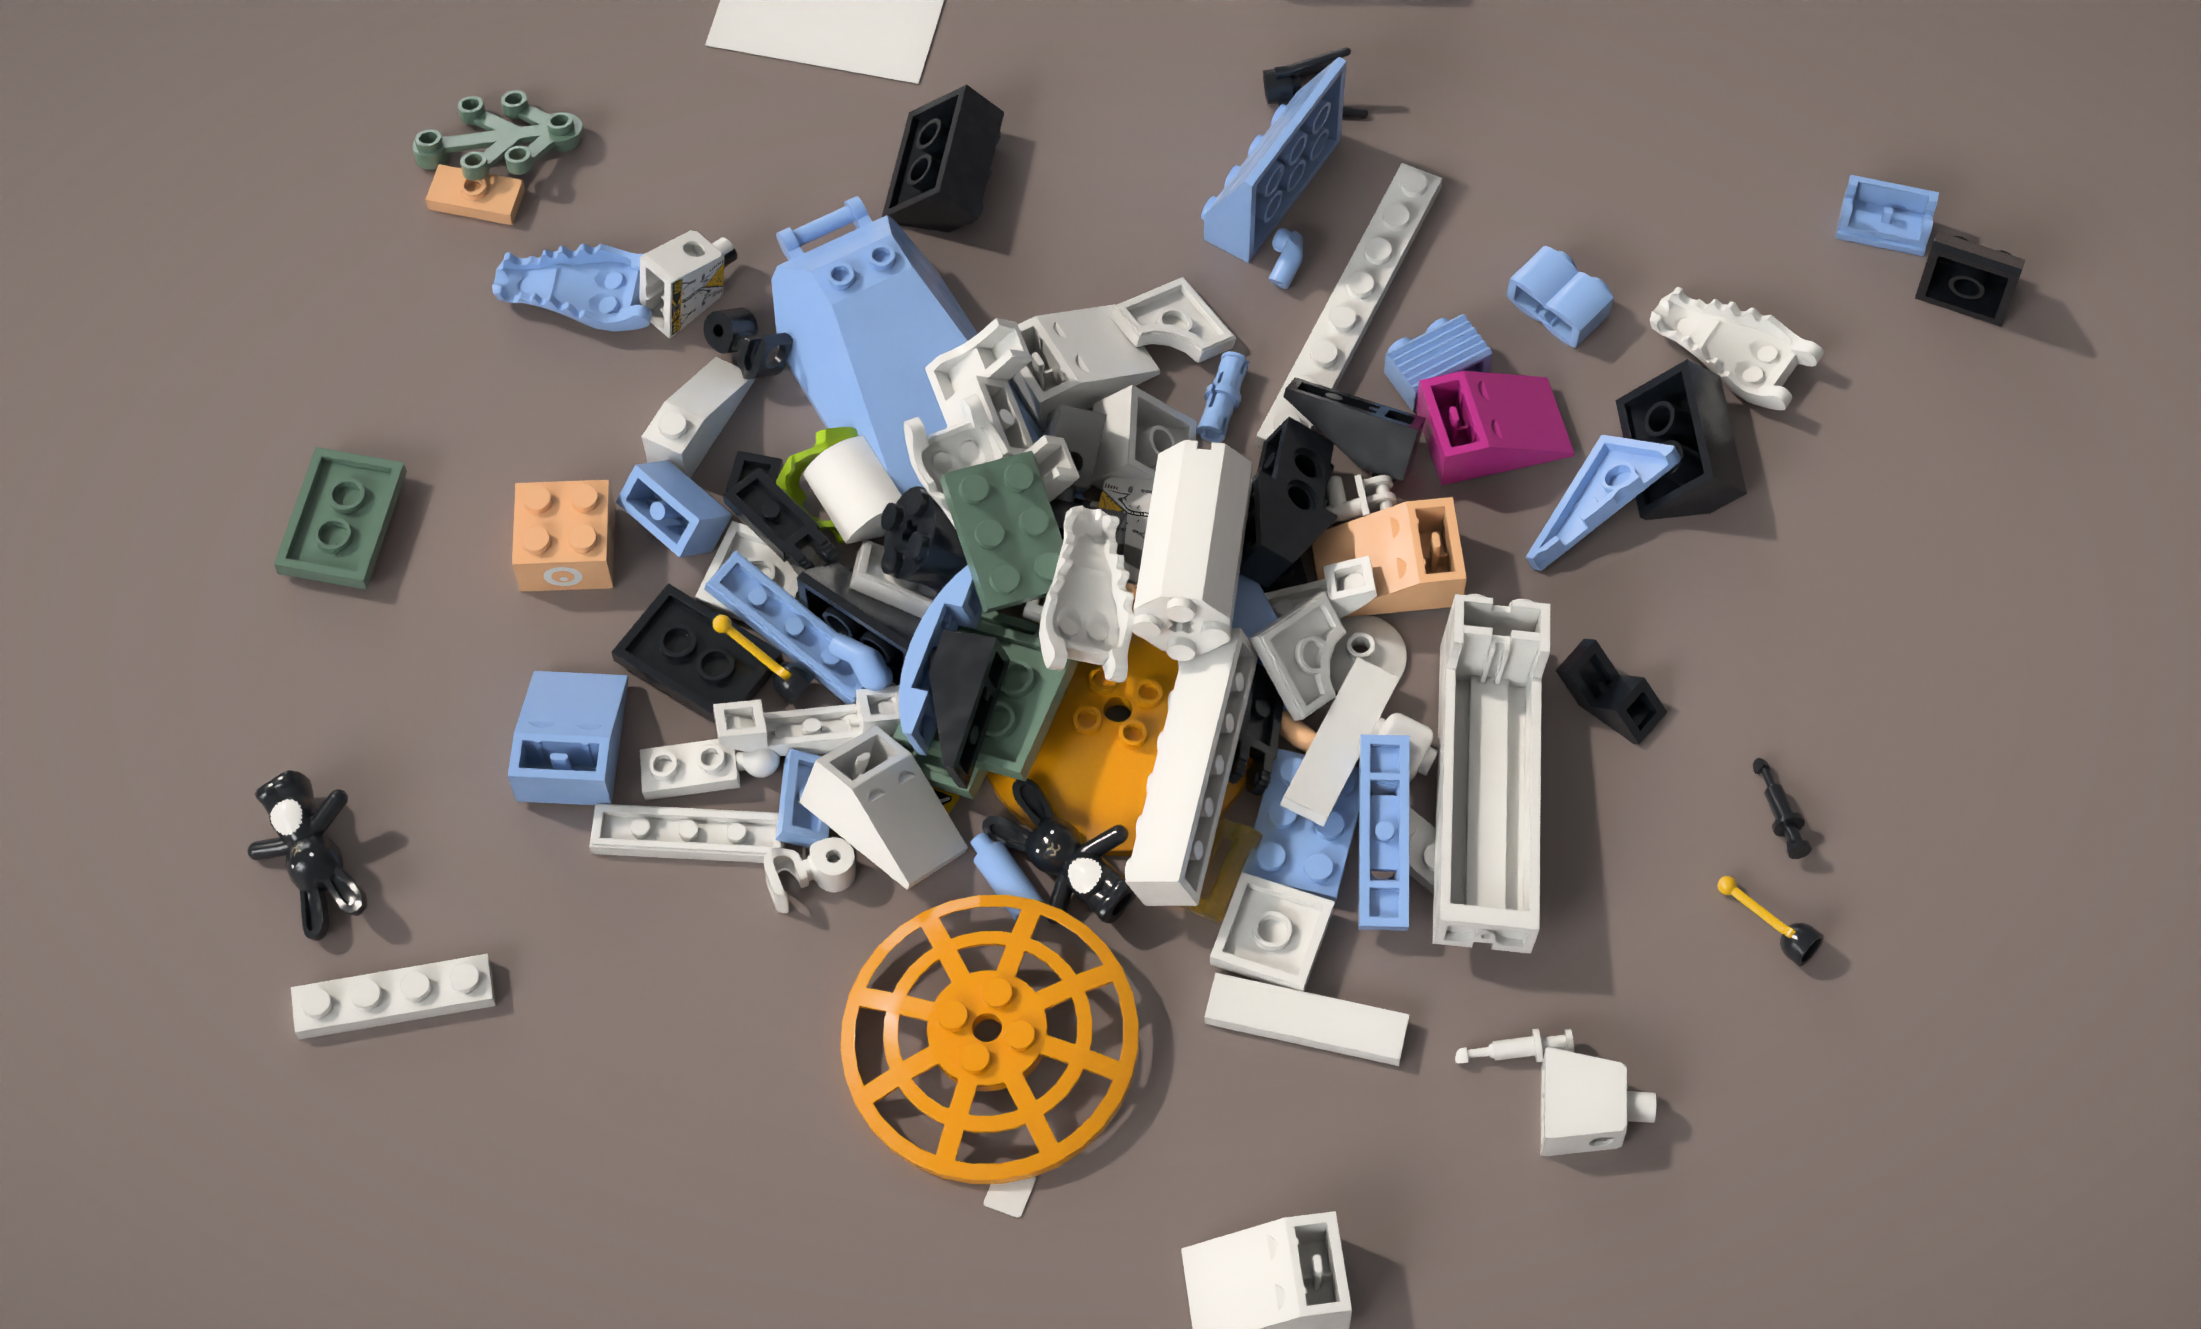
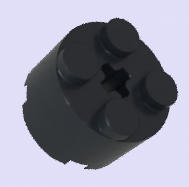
M920 486L908 489L896 504L888 503L881 516L882 528L886 530L884 554L881 560L883 573L892 575L897 579L943 589L958 572L967 566L957 531L947 515L929 495L927 490Z

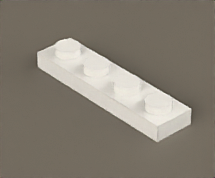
M488 954L291 987L294 1029L299 1040L496 1006L491 961Z

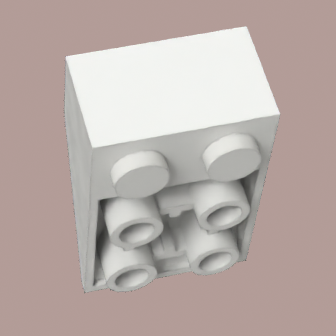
M1116 304L1038 315L1018 324L1032 361L1014 375L1009 382L1041 432L1046 428L1048 413L1061 404L1087 410L1098 401L1130 385L1137 386L1160 374V369L1144 346L1135 347L1110 318L1112 307Z
M873 726L815 761L799 803L907 890L966 852L968 848L912 753L878 726Z
M1336 1211L1285 1217L1181 1249L1192 1329H1349L1352 1306Z

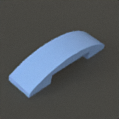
M968 565L945 585L925 612L912 637L901 672L899 715L902 731L917 754L925 756L937 730L928 667L930 653L935 646H938L943 629L957 631L958 626L976 629L983 612Z

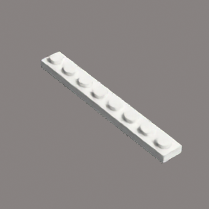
M1401 163L1258 431L1256 446L1262 448L1263 442L1288 417L1295 419L1313 431L1316 427L1283 397L1285 389L1296 377L1336 390L1441 190V177Z

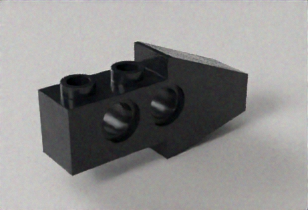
M1288 417L1263 442L1257 474L1252 478L1240 573L1265 588H1268L1337 519L1336 514L1325 509L1328 501V496L1325 495L1326 484L1334 470V464L1331 463L1334 443L1291 417Z

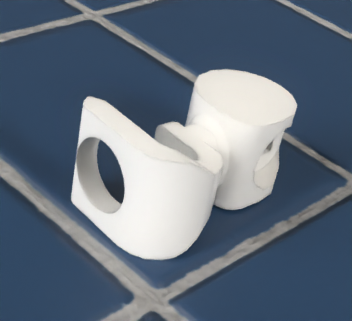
M830 837L814 842L810 846V855L805 860L801 859L798 852L779 847L772 848L764 857L767 888L779 913L789 912L788 894L783 889L778 876L783 870L789 871L798 880L801 888L808 886L809 881L814 880L820 888L833 893L849 888L856 876L854 849L849 842L842 838Z

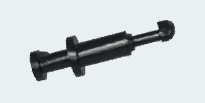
M1757 758L1753 763V770L1755 774H1762L1767 785L1764 794L1775 817L1772 830L1776 836L1786 837L1789 858H1803L1812 850L1809 841L1803 840L1799 832L1805 824L1804 818L1800 813L1793 812L1782 785L1774 782L1768 762Z

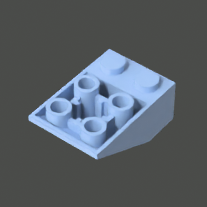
M551 671L533 672L514 731L508 769V779L517 802L578 805L612 804L629 680L628 675Z

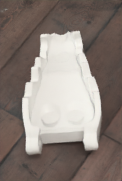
M1676 287L1672 293L1662 298L1655 310L1652 311L1650 317V324L1653 330L1686 348L1710 371L1721 376L1722 383L1732 393L1749 403L1773 410H1785L1791 402L1792 394L1782 386L1798 364L1811 367L1816 366L1824 354L1822 347L1812 341L1800 338L1771 314L1761 315L1755 308L1741 311L1735 302H1730L1727 305L1722 304L1717 299H1713L1709 304H1705L1700 299L1695 300L1688 297L1683 292V288Z
M978 394L961 400L965 421L928 436L919 417L904 421V433L911 465L921 484L941 507L954 527L955 525L939 480L944 473L1009 457V451L990 422Z
M1081 505L1072 507L1066 512L1063 545L1055 575L1041 613L1039 638L1043 660L1047 669L1061 671L1064 669L1067 659L1102 665L1106 680L1122 683L1126 680L1128 673L1127 655L1133 632L1134 612L1132 611L1134 595L1126 590L1129 571L1124 570V556L1117 554L1118 543H1116L1115 534L1119 525V518L1110 516L1101 509H1088Z

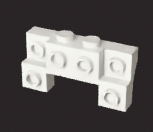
M995 318L980 333L963 345L936 357L925 367V370L945 418L947 428L965 421L961 400L978 394L990 422L1006 445L1009 456L1028 451L1033 452L1049 502H1051L1078 480L1080 476L1064 438L1044 435L1033 444L1008 382L1031 362L1032 358L1017 322Z

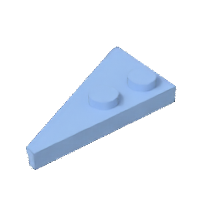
M1601 435L1525 558L1531 568L1539 571L1544 570L1676 466L1681 460L1676 447Z

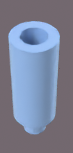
M985 832L972 839L970 844L977 853L973 862L996 895H1012L1045 903L1003 842H992ZM1005 907L1016 922L1021 909Z

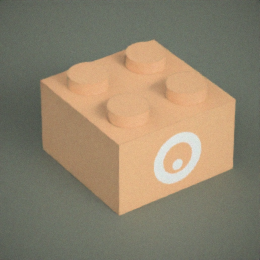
M609 480L515 483L512 566L520 592L613 588L616 507Z

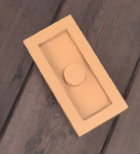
M439 164L425 200L428 210L513 225L525 192V186L522 179L488 174L480 180H468L463 176L462 168Z

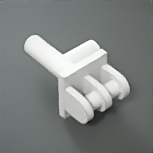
M1361 474L1354 476L1359 498L1347 501L1342 478L1331 476L1325 489L1329 506H1325V509L1337 515V519L1332 524L1361 516L1364 517L1395 506L1397 503L1396 495L1390 492V489L1393 487L1392 478L1388 475H1379L1363 480Z

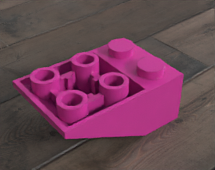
M1460 371L1419 380L1416 412L1418 416L1426 418L1423 433L1441 486L1574 457L1573 447L1547 377Z

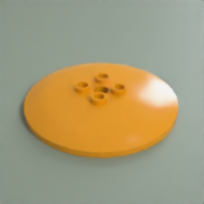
M1133 632L1127 655L1128 673L1124 682L1118 683L1106 680L1102 665L1079 661L1027 777L1040 786L1056 816L1071 823L1078 830L1083 844L1115 825L1125 826L1129 834L1127 840L1103 854L1106 856L1132 855L1136 840L1137 819L1143 813L1147 797V779L1153 773L1158 754V736L1164 730L1168 714V697L1170 692L1174 690L1179 671L1178 660L1170 658L1166 651L1160 650ZM1121 705L1128 708L1131 715L1125 721L1114 722L1105 716V712L1112 706ZM1249 757L1248 762H1247V764H1246V765H1247L1246 772H1247V769L1249 768L1250 764H1251L1252 761H1253V759L1250 758V757ZM988 771L986 774L987 780L1000 801L1021 823L1033 830L1036 825L1014 798L1012 786L1016 779ZM1246 772L1237 784L1228 782L1220 817L1231 807L1244 789L1247 781Z

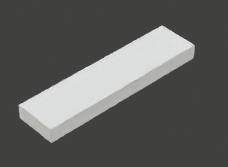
M1359 657L1356 658L1280 803L1281 806L1324 827L1360 757L1361 734L1371 735L1400 677Z
M595 803L589 848L591 854L764 863V857L768 851L775 847L786 848V843L776 840L779 813Z
M1215 972L1204 1024L1399 1066L1410 1014Z

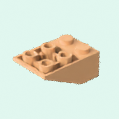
M1453 497L1406 501L1327 529L1312 543L1317 581L1325 579L1323 566L1370 556L1377 597L1345 617L1452 607L1455 594L1464 595L1467 577Z

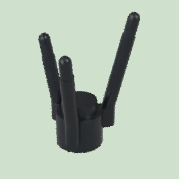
M1345 47L1291 65L1263 70L1267 105L1277 103L1279 106L1281 104L1287 105L1296 92L1301 89L1300 77L1321 72L1338 57L1349 56L1351 49ZM1343 106L1342 116L1366 118L1368 111Z

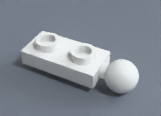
M718 739L640 749L642 793L647 801L740 788L739 771H747L750 775L757 778L768 777L779 767L780 756L774 750L767 748L756 749L750 753L738 752L736 749L720 745Z

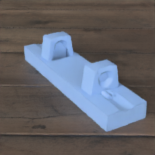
M1361 734L1358 930L1408 931L1409 735ZM1371 871L1395 872V874L1388 878H1376L1372 875Z

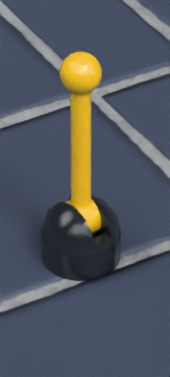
M721 614L714 618L713 628L716 632L729 635L775 673L773 681L775 690L789 704L792 705L814 679L815 675L798 663L790 662L780 666L736 630L728 616Z
M1724 876L1719 879L1717 887L1720 893L1732 895L1782 934L1780 939L1782 952L1798 966H1803L1817 952L1824 940V935L1814 927L1806 923L1785 925L1740 890L1733 877Z

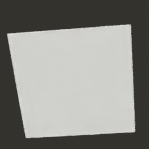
M720 0L705 46L919 84L944 0Z

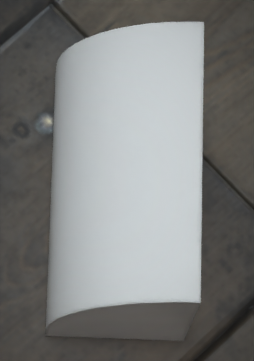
M864 435L843 440L826 449L809 464L803 476L844 542L850 544L863 541V539L868 540L885 536L886 530L881 525L883 510L888 503L896 504L902 495Z

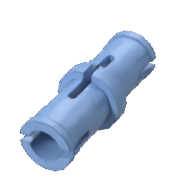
M1228 351L1222 354L1216 377L1213 383L1206 389V407L1196 431L1206 441L1219 443L1225 439L1231 415L1240 406L1242 395L1240 394L1241 385L1250 365L1249 360H1245L1246 357L1240 353Z

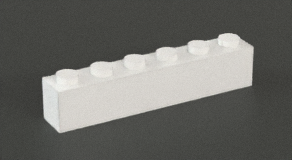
M1241 628L1231 629L1229 643L1203 655L1195 654V657L1189 661H1178L1179 671L1174 690L1170 692L1168 697V714L1164 730L1158 736V754L1153 773L1147 779V797L1143 813L1138 817L1136 823V840L1132 856L1127 860L1125 866V882L1145 906H1198L1258 660L1257 652Z

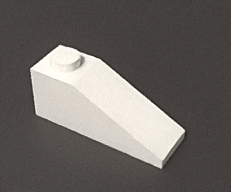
M718 357L711 360L663 403L641 436L647 463L669 460L691 478L755 379H744L738 366Z

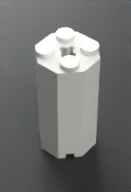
M1184 440L1158 453L1133 609L1132 631L1135 635L1142 637L1160 650L1166 651L1170 658L1178 661H1189L1195 657V654L1203 655L1230 642L1252 488V462L1225 443L1212 442L1211 450L1197 449L1198 441Z

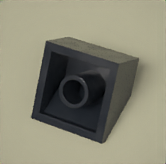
M1938 231L1933 241L1915 299L2001 327L2020 278L2025 259L2013 256L2003 250H1994L1969 242L1960 236H1951Z

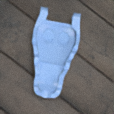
M580 244L576 251H571L565 246H559L558 251L543 250L542 256L539 258L534 256L518 258L511 252H507L504 255V260L496 269L495 280L492 284L493 294L499 301L526 303L542 307L601 330L616 332L641 329L649 326L652 311L648 307L639 305L640 257L644 254L631 253L604 244H600L597 247Z

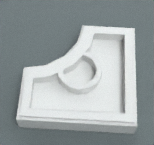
M1184 277L1112 307L1110 318L1135 347L1150 344L1170 346L1185 352L1197 363L1232 349L1236 341L1234 334Z
M863 539L857 552L849 588L922 618L942 589L897 579L892 575L883 573L881 560L884 554V546Z
M1325 591L1314 594L1249 638L1293 721L1306 718L1336 697L1330 680V659L1335 645L1347 632Z

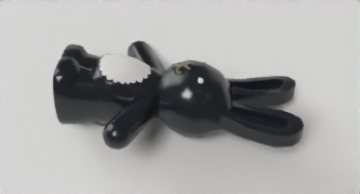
M292 770L279 774L258 788L255 796L267 811L270 824L279 837L251 843L247 850L248 855L253 860L286 856V868L289 877L300 890L304 934L313 941H320L327 935L330 924L325 891L329 890L340 909L351 915H361L367 908L366 893L343 869V858L339 847L323 835L347 804L348 795L342 789L333 790L318 809L314 802V793L310 779L304 774Z
M1028 778L1026 781L1016 779L1012 786L1014 798L1036 825L1031 832L1006 817L989 816L983 821V832L987 833L990 839L995 842L1001 841L1009 848L1026 853L1032 864L1040 871L1057 875L1048 905L1067 912L1072 893H1074L1090 907L1101 922L1108 924L1115 922L1124 913L1127 906L1136 898V894L1125 882V874L1118 871L1101 856L1127 840L1129 834L1126 827L1115 825L1083 844L1078 830L1071 823L1056 816L1050 802L1037 783ZM1047 918L1051 924H1059L1055 920Z

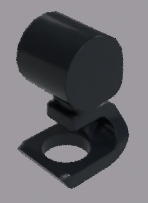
M743 307L711 312L704 321V336L707 343L721 354L739 352L737 361L744 379L777 375L783 371L793 344V340L788 333L766 335L762 338L757 335L758 326L754 315ZM779 345L775 358L766 364V359L771 350Z

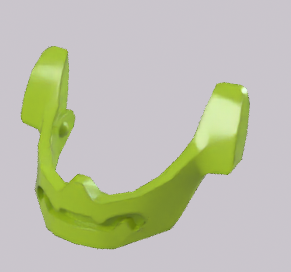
M834 427L816 432L815 445L788 457L776 479V484L819 525V530H830L833 532L838 543L845 542L831 520H821L809 514L803 507L806 494L800 488L799 482L804 470L818 455L843 440L858 436L857 430L852 427Z

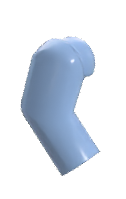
M1281 228L1277 230L1272 240L1274 250L1281 252L1268 280L1283 289L1289 288L1303 260L1304 240L1303 236L1297 231L1290 232L1286 228Z
M842 633L834 636L829 646L830 654L850 663L863 687L872 691H881L885 687L890 686L893 674L891 669L886 666L878 650Z

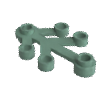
M513 90L501 97V104L506 117L511 119L520 118L531 124V126L519 127L486 111L483 100L480 97L468 96L458 102L457 107L460 120L465 124H475L487 130L486 132L444 137L437 130L427 129L416 135L412 149L415 162L419 167L423 169H437L439 164L445 165L449 161L451 152L488 148L483 153L473 151L462 156L460 163L463 176L466 179L475 181L485 178L489 174V169L504 157L507 170L512 174L521 175L529 172L533 168V164L550 150L566 152L576 148L580 144L581 136L584 132L583 123L578 116L557 112L550 115L528 104L527 95L523 91ZM532 142L528 147L519 146L522 143Z

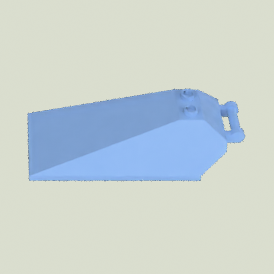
M855 196L845 201V206L795 230H791L788 227L776 233L780 248L788 259L787 262L776 267L771 279L776 334L788 333L791 336L793 344L786 364L827 429L852 427L857 430L858 436L864 435L900 494L903 495L912 487H924L910 462L904 433V421L919 417L925 427L927 436L947 428L945 418L925 367L939 355L963 345L978 333L938 271L897 222L888 215L872 222L862 200ZM850 223H853L856 230L806 253L801 249V246ZM1009 382L1034 444L1044 435ZM1075 493V498L1085 499L1082 494Z

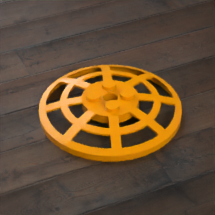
M977 895L951 900L923 911L899 926L876 948L861 968L848 996L842 1020L841 1055L845 1079L858 1111L871 1131L893 1153L914 1167L942 1179L968 1184H1004L1030 1179L1058 1168L1083 1152L1105 1131L1121 1108L1133 1081L1139 1055V1021L1133 992L1122 966L1108 946L1087 925L1065 911L1038 900L1012 895ZM979 907H1011L1021 909L1011 933L979 931L951 939L940 920L941 917L951 913ZM1041 915L1055 920L1077 934L1096 953L1103 965L1075 974L1072 968L1056 952L1042 943L1031 939ZM922 927L933 948L924 953L908 968L897 983L894 992L866 988L873 973L886 955L906 936ZM977 946L1005 947L996 971L983 970L969 973L958 951ZM1025 952L1046 963L1062 981L1035 992L1026 982L1016 977ZM940 961L952 983L939 994L935 1002L908 996L918 979L930 967ZM1111 983L1114 984L1118 993L1123 1017V1046L1119 1061L1090 1050L1093 1020L1086 993ZM1067 1000H1073L1077 1017V1038L1075 1044L1049 1036L1045 1010ZM859 1007L886 1012L883 1042L886 1060L890 1069L865 1086L858 1071L855 1052V1029ZM901 1015L926 1021L929 1043L927 1048L904 1061L901 1057L898 1041ZM992 1019L999 1022L1002 1030L1000 1035L993 1041L983 1042L974 1036V1030L981 1021ZM1046 1056L1067 1063L1068 1066L1057 1083L1036 1100L1025 1078L1034 1071L1042 1057ZM938 1065L948 1078L957 1083L950 1107L946 1108L928 1097L915 1084L913 1079ZM1083 1070L1112 1080L1107 1094L1093 1114L1071 1135L1057 1142L1044 1115L1052 1111L1069 1095L1079 1081ZM900 1088L904 1096L919 1111L934 1121L944 1124L936 1155L919 1148L901 1136L880 1115L874 1104ZM1005 1088L1008 1089L1018 1109L994 1116H975L969 1114L976 1091H996ZM1026 1125L1039 1150V1153L1024 1159L1003 1163L971 1164L956 1161L964 1131L997 1133Z

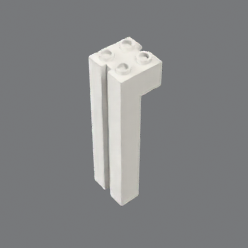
M1455 594L1440 645L1437 749L1439 751L1437 753L1432 944L1472 948L1473 942L1492 943L1491 950L1531 954L1540 928L1542 675L1550 654L1551 604L1537 603L1529 599L1512 600L1508 606L1493 605V598H1488L1481 594Z

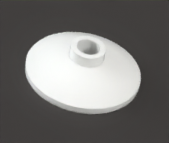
M1371 615L1340 619L1347 633L1335 645L1330 659V680L1336 694H1338L1357 657L1400 677V679L1402 678L1406 668L1407 652L1402 637L1393 626ZM1361 645L1369 650L1364 653H1358L1352 647Z

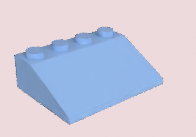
M1338 57L1298 90L1287 105L1281 104L1272 118L1271 127L1265 135L1259 134L1254 139L1249 148L1248 157L1241 166L1235 165L1229 172L1225 181V188L1218 197H1210L1205 204L1201 214V219L1204 221L1205 241L1250 263L1341 140L1347 60Z

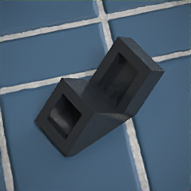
M1584 638L1555 670L1579 706L1633 744L1639 745L1667 713V710L1645 677L1620 675L1595 639Z

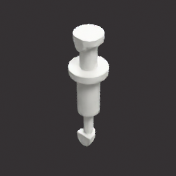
M1532 1029V1036L1492 1041V1044L1485 1048L1467 1050V1047L1460 1048L1456 1052L1455 1062L1468 1063L1469 1058L1490 1056L1495 1061L1535 1056L1536 1062H1542L1543 1052H1545L1546 1048L1574 1052L1572 1030L1565 1029V1035L1540 1037L1539 1029Z

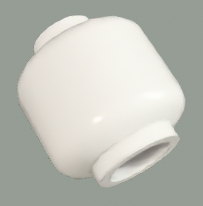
M1396 712L1391 714L1387 720L1379 717L1371 735H1409V783L1415 778L1417 772L1427 776L1439 751L1430 747L1433 740L1432 729Z

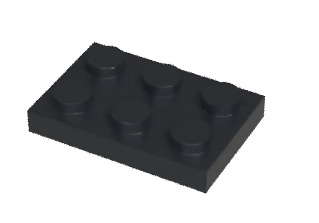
M669 583L611 652L613 661L714 723L713 704L752 700L774 673L729 635L718 633L714 630L713 620L720 614ZM732 622V626L779 665L783 662L780 650Z

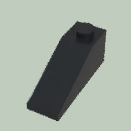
M1296 377L1286 387L1283 397L1358 467L1369 470L1372 477L1388 475L1392 478V482H1395L1397 479L1404 481L1412 468L1426 418Z
M943 629L938 646L932 649L929 656L930 683L943 765L958 788L967 789L1010 659L996 637Z

